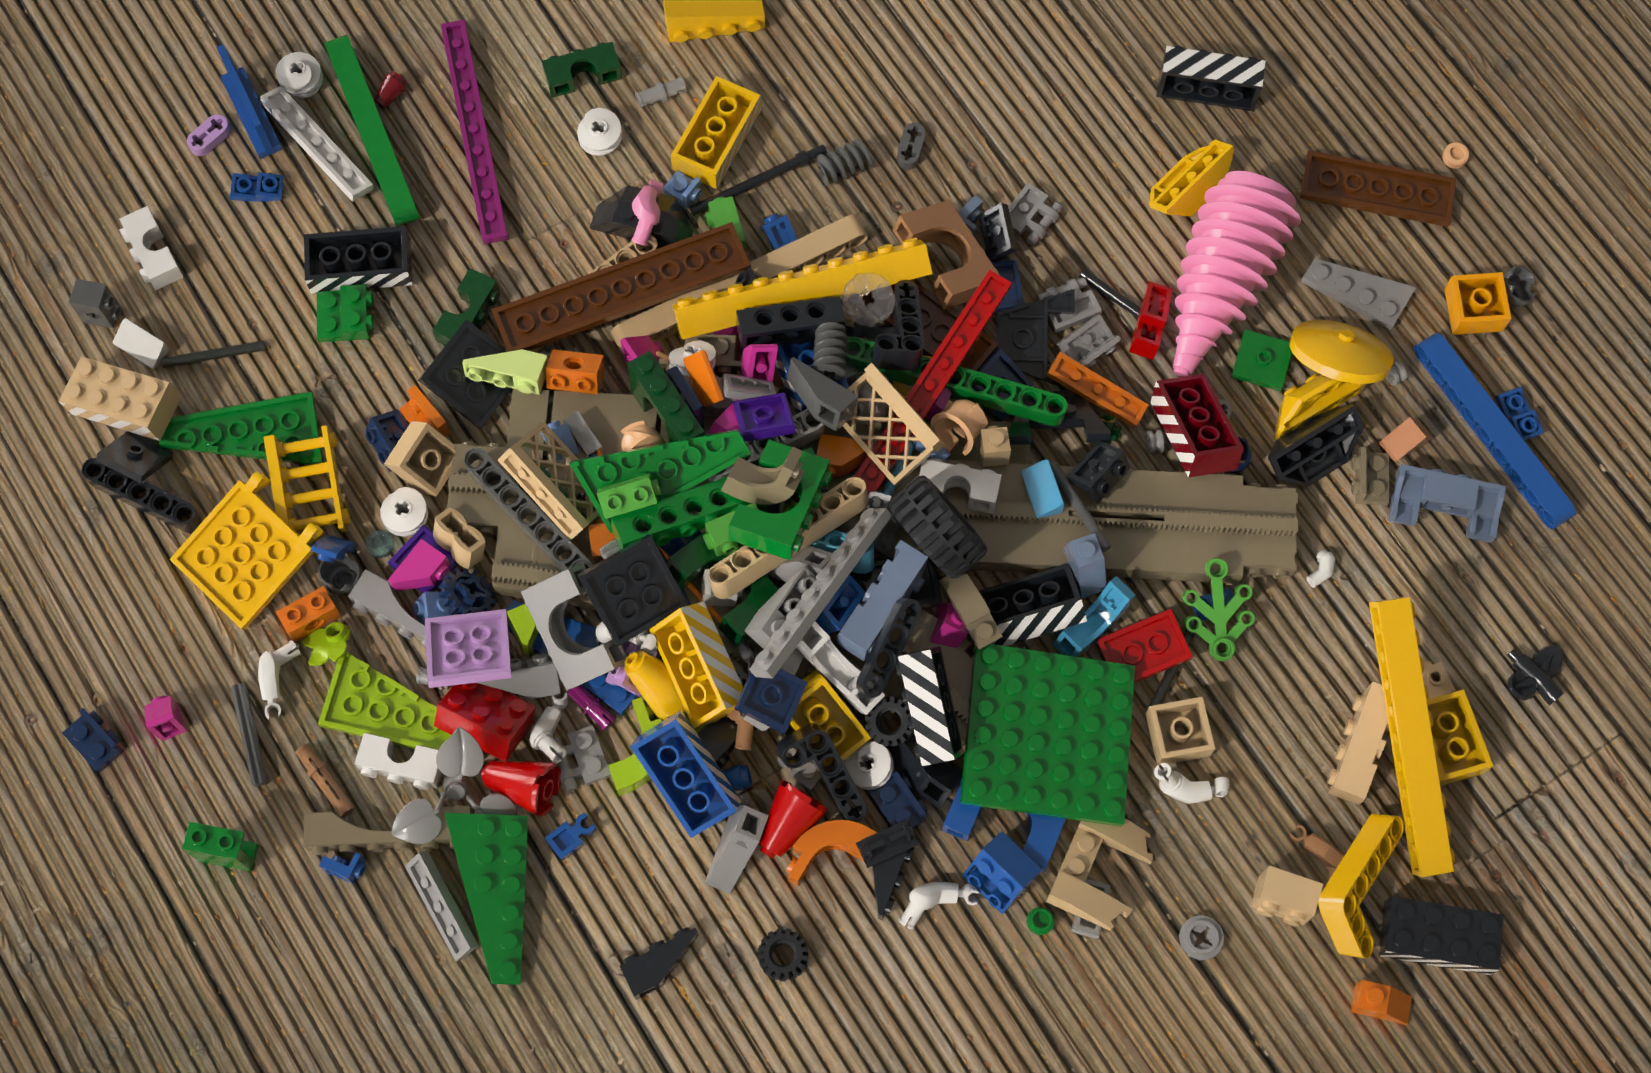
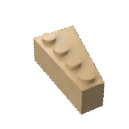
M1374 681L1361 696L1357 695L1352 705V710L1355 711L1353 720L1349 719L1343 732V734L1347 735L1345 744L1339 745L1335 759L1339 760L1337 768H1332L1327 780V784L1331 785L1329 794L1358 805L1367 796L1378 766L1374 761L1380 758L1386 744V739L1382 738L1383 734L1387 735L1389 731L1382 684Z

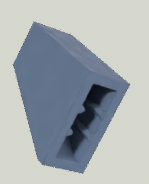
M1095 533L1068 542L1063 548L1067 563H1069L1081 599L1102 592L1106 587L1105 561Z

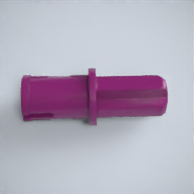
M581 684L568 691L569 696L584 710L583 714H588L603 731L615 721L616 718L599 703L600 699H595Z

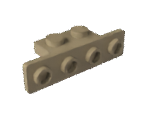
M702 334L685 339V345L692 341L701 340L714 346L716 350V364L713 370H716L717 374L723 375L730 374L731 371H741L742 361H736L738 337L736 335ZM659 359V364L667 372L669 363L664 359Z

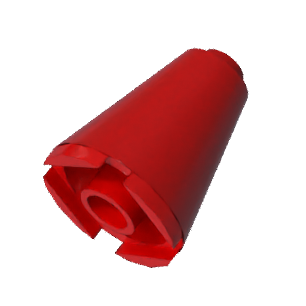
M492 760L484 766L481 778L487 788L507 796L513 803L528 812L543 817L548 814L554 805L549 803L552 795L558 796L561 784V770L555 767L557 764L552 762H504L502 760Z
M782 779L759 844L762 845L760 851L772 859L776 855L782 857L806 831L826 814L828 808L801 789L793 787L791 783Z

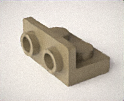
M1360 447L1358 452L1353 454L1351 462L1352 470H1355V479L1352 480L1351 492L1355 495V504L1387 506L1389 503L1388 453L1366 452V447Z

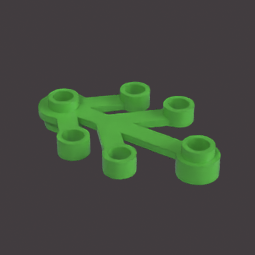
M1211 558L1205 564V573L1211 578L1213 608L1204 602L1198 592L1193 589L1185 590L1182 594V600L1185 604L1195 607L1214 623L1215 635L1202 626L1201 620L1194 615L1188 616L1185 619L1184 626L1188 631L1195 632L1209 644V653L1214 659L1227 661L1235 653L1236 639L1246 627L1254 623L1255 617L1252 612L1241 610L1237 614L1238 622L1228 633L1226 631V622L1245 600L1251 598L1253 591L1247 584H1238L1234 591L1235 595L1224 607L1222 579L1228 573V565L1220 558ZM1217 563L1219 570L1216 573H1212L1211 566ZM1246 587L1248 592L1245 596L1241 597L1239 594L1240 589ZM1189 593L1195 594V599L1192 602L1187 601ZM1244 614H1249V621L1243 623L1242 616ZM1196 619L1197 626L1191 629L1189 622ZM1220 643H1225L1226 645L1223 652H1218L1217 650Z

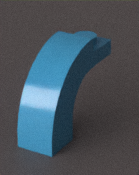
M1117 576L1114 577L1095 602L1085 611L1087 622L1064 629L1053 643V646L1062 655L1080 657L1124 614L1131 605L1130 602L1135 597V594Z

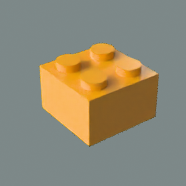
M1503 272L1454 275L1444 288L1452 335L1503 332L1511 320Z

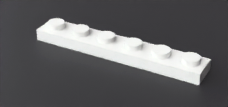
M282 86L260 96V103L352 202L373 191V184Z

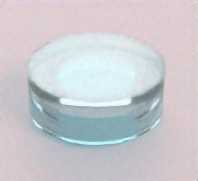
M375 531L367 538L366 546L373 557L385 558L392 553L394 541L389 533Z

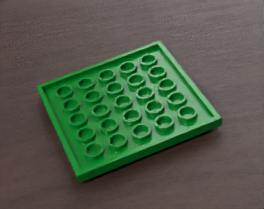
M988 644L978 650L976 645H974L960 804L1122 827L1125 823L1135 666Z

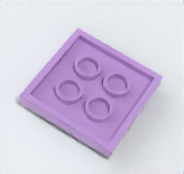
M506 609L425 618L429 688L512 678Z

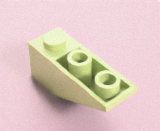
M521 349L464 359L462 364L465 377L473 381H485L501 388L509 387L525 394L534 393L540 395L546 380L545 367L548 357L544 354Z

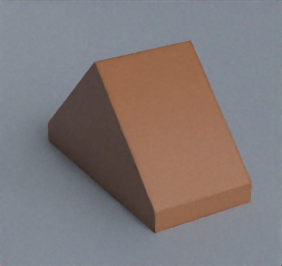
M1409 417L1383 438L1379 444L1396 463L1430 442L1434 437L1418 418Z

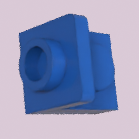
M778 213L764 219L766 224L760 226L761 231H765L773 251L797 240L787 215L779 217Z
M356 852L349 867L347 866L348 861L335 855L332 859L323 856L319 867L330 875L354 884L356 878L360 879L362 877L366 863H364L365 858L363 855Z

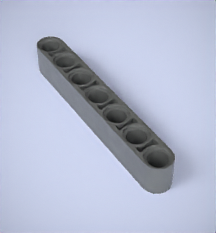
M472 448L465 453L464 464L469 475L561 572L581 563H584L586 569L593 566L582 552L484 450ZM476 460L484 461L479 467L471 466ZM492 479H501L499 484L494 486L489 485V482ZM512 496L518 497L517 502L514 504L506 503L508 498ZM528 515L536 516L532 522L527 523L523 521ZM546 533L554 535L549 541L541 540V537ZM563 552L572 553L571 557L567 560L559 559V555Z

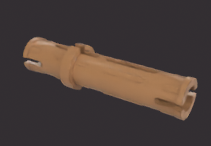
M309 743L298 748L295 751V755L298 756L308 770V777L315 780L341 818L350 815L356 807L350 802L340 785L328 771L327 763L320 760ZM311 762H313V763L316 765V767H317L318 770L321 772V774L323 775V777H321V776L319 775V773H318L317 770L314 768V766L311 764ZM327 784H329L332 787L334 792L340 798L339 800L335 797V795L332 793Z

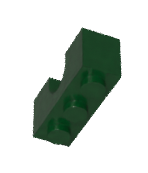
M613 42L599 43L594 47L583 50L576 49L571 53L551 56L541 61L551 98L575 92L573 79L581 72L594 74L599 85L622 79L621 66Z
M469 268L457 290L461 300L469 303L470 306L461 314H453L444 310L432 330L435 340L446 345L466 319L477 328L479 325L483 326L487 320L489 308L491 305H495L500 297L497 280Z

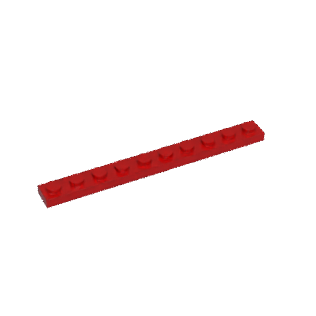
M990 269L905 398L923 420L931 411L933 405L1012 286L1010 281ZM893 422L892 437H906V425L904 422ZM888 425L881 436H887ZM878 440L872 449L875 455H886L887 440ZM891 441L890 455L901 456L905 450V441ZM867 456L854 476L864 480L868 496L871 491L878 492L887 478L869 456ZM880 459L881 462L885 465V459ZM890 459V472L898 460Z

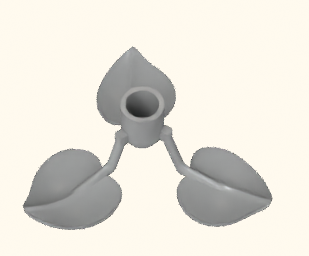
M458 727L437 752V766L446 776L443 780L445 791L441 793L436 808L433 809L430 801L427 799H416L406 804L393 822L392 835L394 837L414 844H424L435 839L442 826L441 820L436 814L440 812L446 798L454 801L466 798L470 805L477 810L473 814L517 815L513 802L503 794H489L481 800L479 806L472 799L469 792H467L463 775L469 777L477 775L482 769L484 758L478 742L465 729Z

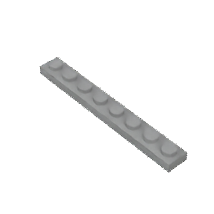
M868 508L861 514L858 523L847 533L844 542L833 552L830 561L817 574L816 580L810 588L802 594L799 603L787 614L785 622L779 630L773 633L768 645L756 656L755 662L749 669L755 677L774 678L892 515L886 508Z

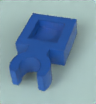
M586 813L579 815L575 825L572 827L566 821L545 837V840L561 861L584 845L580 837L592 835L596 831L594 824L586 829L581 826L582 822L588 818Z

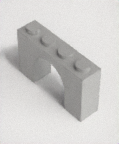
M584 563L569 568L521 591L525 604L534 619L536 628L546 645L548 654L553 660L566 691L624 665L627 658L622 645L617 647L613 640L597 647L587 648L577 644L569 636L565 628L564 610L567 603L572 598L586 592L577 576L586 570Z

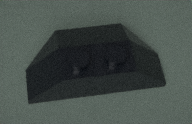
M627 185L598 204L590 229L632 240L639 222L638 216L634 214L632 209V203L642 188ZM660 194L659 198H656L660 208V221L657 225L653 226L651 235L656 238L658 247L662 248L692 237L693 228L677 198Z
M1355 405L1318 414L1276 440L1268 455V459L1277 479L1307 488L1347 463L1355 449L1359 435L1362 434L1365 428Z

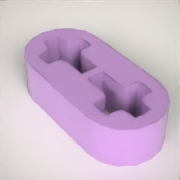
M212 115L191 132L187 138V145L191 152L196 156H204L227 138L231 131L227 119L222 115ZM218 125L222 126L223 128L220 130L217 128L214 129V126ZM200 141L204 142V144L200 146L196 145L195 142Z

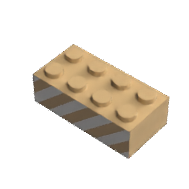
M81 356L58 402L72 415L160 441L182 395L168 381Z

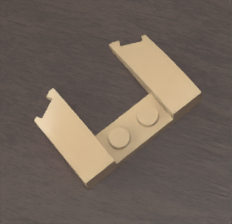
M1126 818L1122 827L1080 821L1046 902L1111 931L1114 928L1111 921L1120 914L1127 918L1130 916L1132 909L1099 889L1085 883L1101 843L1151 864L1153 854L1147 853L1146 840L1150 839V834Z

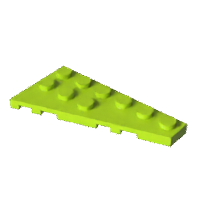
M347 651L337 661L318 725L320 727L363 737L364 733L390 739L395 745L413 749L418 745L439 750L441 745L451 736L434 727L437 707L423 700L417 694L373 669L370 665L362 660L360 661Z

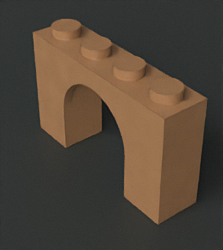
M950 200L899 216L892 231L901 245H903L902 241L910 238H917L924 243H941L955 251L962 262L961 268L940 274L931 289L944 310L968 302L989 269L999 275L998 270L992 265L984 249L980 247L972 231L966 226L958 210L954 208Z

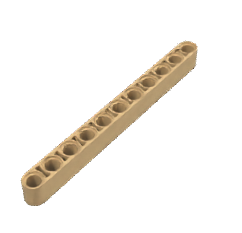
M851 214L751 261V269L763 277H768V280L777 278L778 274L784 271L800 272L803 271L804 266L811 264L820 265L862 245L869 236L857 215ZM739 274L677 296L618 324L611 330V335L622 353L620 340L626 337L649 335L654 343L678 333L679 330L672 305L677 304V300L684 297L700 298L703 297V293L717 290L718 293L727 291V287L736 283Z

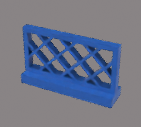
M224 45L216 47L228 72L220 77L259 159L283 150L244 68L240 67L235 70Z

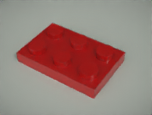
M1172 609L1097 639L1105 661L1135 666L1134 683L1193 659Z

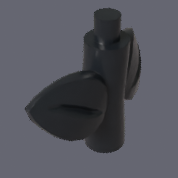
M1559 645L1548 646L1537 651L1532 659L1526 654L1522 656L1515 648L1506 655L1514 663L1511 667L1517 671L1508 678V690L1514 697L1525 701L1531 699L1538 691L1550 706L1563 694L1562 690L1552 680V678L1559 674L1562 666V650Z

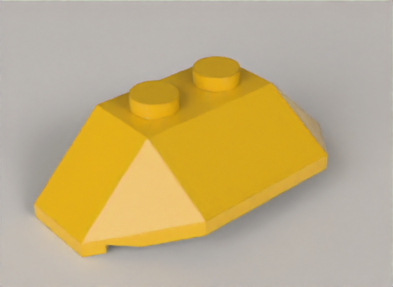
M1213 140L1209 142L1208 146L1198 148L1184 156L1151 188L1150 208L1168 215L1193 216L1201 206L1206 204L1204 199L1206 191L1211 187L1218 186V182L1224 179L1225 175L1229 172L1235 150L1234 146Z
M1316 373L1309 377L1303 386L1299 388L1297 386L1291 387L1284 393L1285 397L1279 408L1274 440H1278L1316 415L1331 411L1359 395L1366 384L1343 382L1322 374L1319 376Z

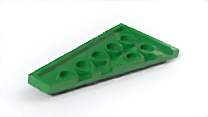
M312 392L172 417L159 444L161 447L267 460L263 438L265 436L275 435L279 442L282 441L283 444L320 437L314 395ZM316 448L289 453L282 457V462L307 465L323 463L322 449Z
M736 429L570 461L569 464L611 533V517L604 518L597 496L599 488L651 473L652 479H657L662 494L658 495L659 501L685 492L733 465L738 457L744 459L751 455L752 452L740 431Z
M444 813L491 984L521 985L528 816Z

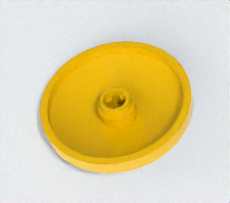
M1309 320L1302 322L1294 328L1289 342L1292 353L1304 365L1324 376L1343 382L1369 384L1382 381L1389 375L1394 363L1392 352L1380 339L1363 329L1338 321Z

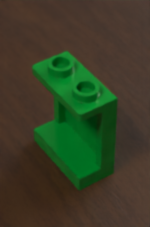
M190 822L182 850L198 862L252 872L259 845L254 842L244 841L245 834L242 831Z

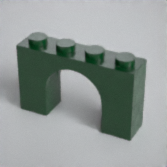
M651 351L627 362L631 393L644 412L655 408L665 426L669 442L705 435L704 430Z
M706 531L670 556L667 561V566L681 589H684L703 575L705 569H710L729 556L723 554L717 557L714 549H708L703 538ZM767 574L745 587L746 600L723 616L718 629L736 648L750 638L744 630L758 610L780 589L769 580Z

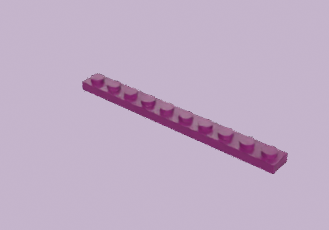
M465 20L443 23L440 25L482 242L484 245L508 240L466 23Z

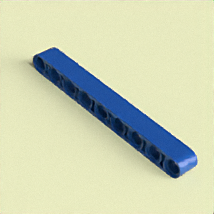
M1436 332L1415 345L1414 352L1418 360L1542 522L1548 528L1555 529L1574 517L1576 510L1570 499L1447 340L1440 333Z

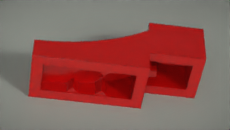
M1148 281L1136 327L1132 335L1130 353L1151 360L1154 359L1160 346L1163 328L1167 321L1173 288Z

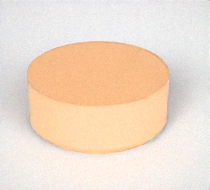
M1451 143L1445 148L1442 159L1448 167L1458 169L1466 164L1469 158V150L1461 143Z

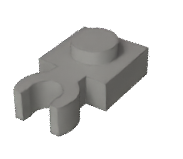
M791 748L787 752L793 756L796 750ZM779 757L777 758V762L781 767L789 768ZM812 760L801 767L792 768L793 770L789 774V777L809 792H812L822 779Z

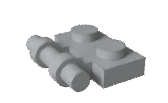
M1027 183L1008 208L1014 233L1020 237L1026 229L1030 232L1026 241L1034 246L1038 240H1042L1045 236V230L1051 223H1055L1058 219V213L1062 210V206L1054 202L1050 208L1045 204L1049 195L1032 184ZM1037 213L1043 216L1038 224L1032 221Z
M1084 277L1077 280H1068L1065 285L1057 288L1050 287L1045 290V293L1037 295L1039 301L1045 297L1055 296L1075 289L1074 314H1048V320L1055 333L1090 320L1097 314H1102V309L1092 290L1083 293L1080 290L1087 287Z
M593 725L567 734L570 745L562 746L560 738H554L567 751L565 758L558 752H555V754L562 760L557 764L561 770L560 780L562 783H565L568 792L578 788L575 779L583 777L586 786L612 777ZM574 754L579 767L570 768L567 757Z

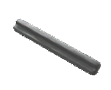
M244 683L235 684L231 687L251 783L254 787L267 784L268 780L247 686Z

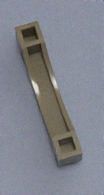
M471 806L442 807L440 812L436 814L441 820V830L435 839L424 844H414L396 838L392 835V831H372L356 827L343 821L332 812L304 813L303 846L308 851H311L313 855H326L329 850H339V853L342 854L356 853V849H367V852L371 853L383 852L384 848H394L395 851H410L411 847L422 846L423 850H437L439 845H450V848L454 849L444 813L473 814L474 811Z

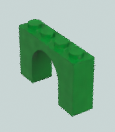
M768 440L760 457L759 467L776 468L781 466L788 457L792 447ZM803 451L798 462L802 463L801 470L805 472L795 490L800 498L799 503L793 509L779 514L766 513L739 503L729 524V540L790 561L794 551L799 552L804 540L802 533L804 529L809 530L812 524L813 515L811 513L814 508L818 509L823 498L821 491L823 487H828L833 474V472L829 471L830 460Z

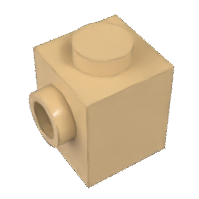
M989 426L981 429L978 444L982 467L1008 465L1011 448L1007 427Z
M1431 661L1424 663L1422 676L1423 682L1429 691L1428 699L1455 691L1441 661L1432 664Z

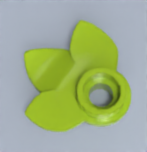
M333 622L325 629H318L308 635L302 641L304 646L313 649L308 664L310 666H319L326 663L329 659L335 662L339 660L347 650L346 641L350 637L348 626L341 622Z

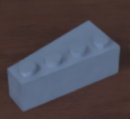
M902 540L895 547L896 552L893 562L887 559L877 579L879 581L878 585L872 582L862 600L865 603L857 605L838 634L837 644L863 661L870 654L895 602L901 597L909 598L913 591L918 593L926 580L923 578L928 556Z

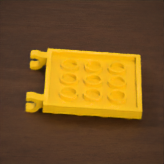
M258 471L250 477L247 483L239 480L170 558L202 592L243 630L249 627L314 553L311 551V544L324 534V531L318 525L310 523L302 534L299 535L256 494L271 481L263 473L260 474Z

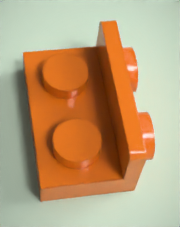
M413 385L409 388L407 393L410 400L399 409L409 424L411 421L425 422L444 437L451 434L446 421L418 387Z

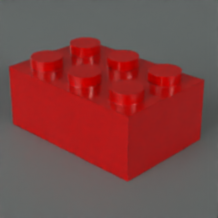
M480 683L453 685L437 705L434 727L450 735L458 727H462L475 738L482 751L506 762L531 729L536 706L504 690Z

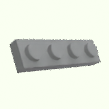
M428 851L419 852L405 865V868L455 962L462 960L476 949L478 944Z

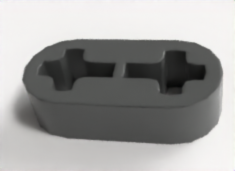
M910 123L903 130L897 151V163L903 169H913L919 163L925 142V129L921 124ZM913 132H917L918 136H916L914 143L910 142ZM908 150H912L910 159L905 160Z

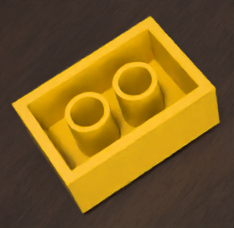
M815 669L803 679L808 683L790 724L795 731L810 723L819 724L830 736L842 761H844L870 740L871 737L826 679ZM821 734L812 736L810 743L818 742ZM833 757L826 758L822 763L823 766L829 765Z
M1464 689L1426 700L1428 711L1431 712L1433 717L1431 732L1438 748L1435 757L1442 773L1440 786L1485 774L1493 767V763Z

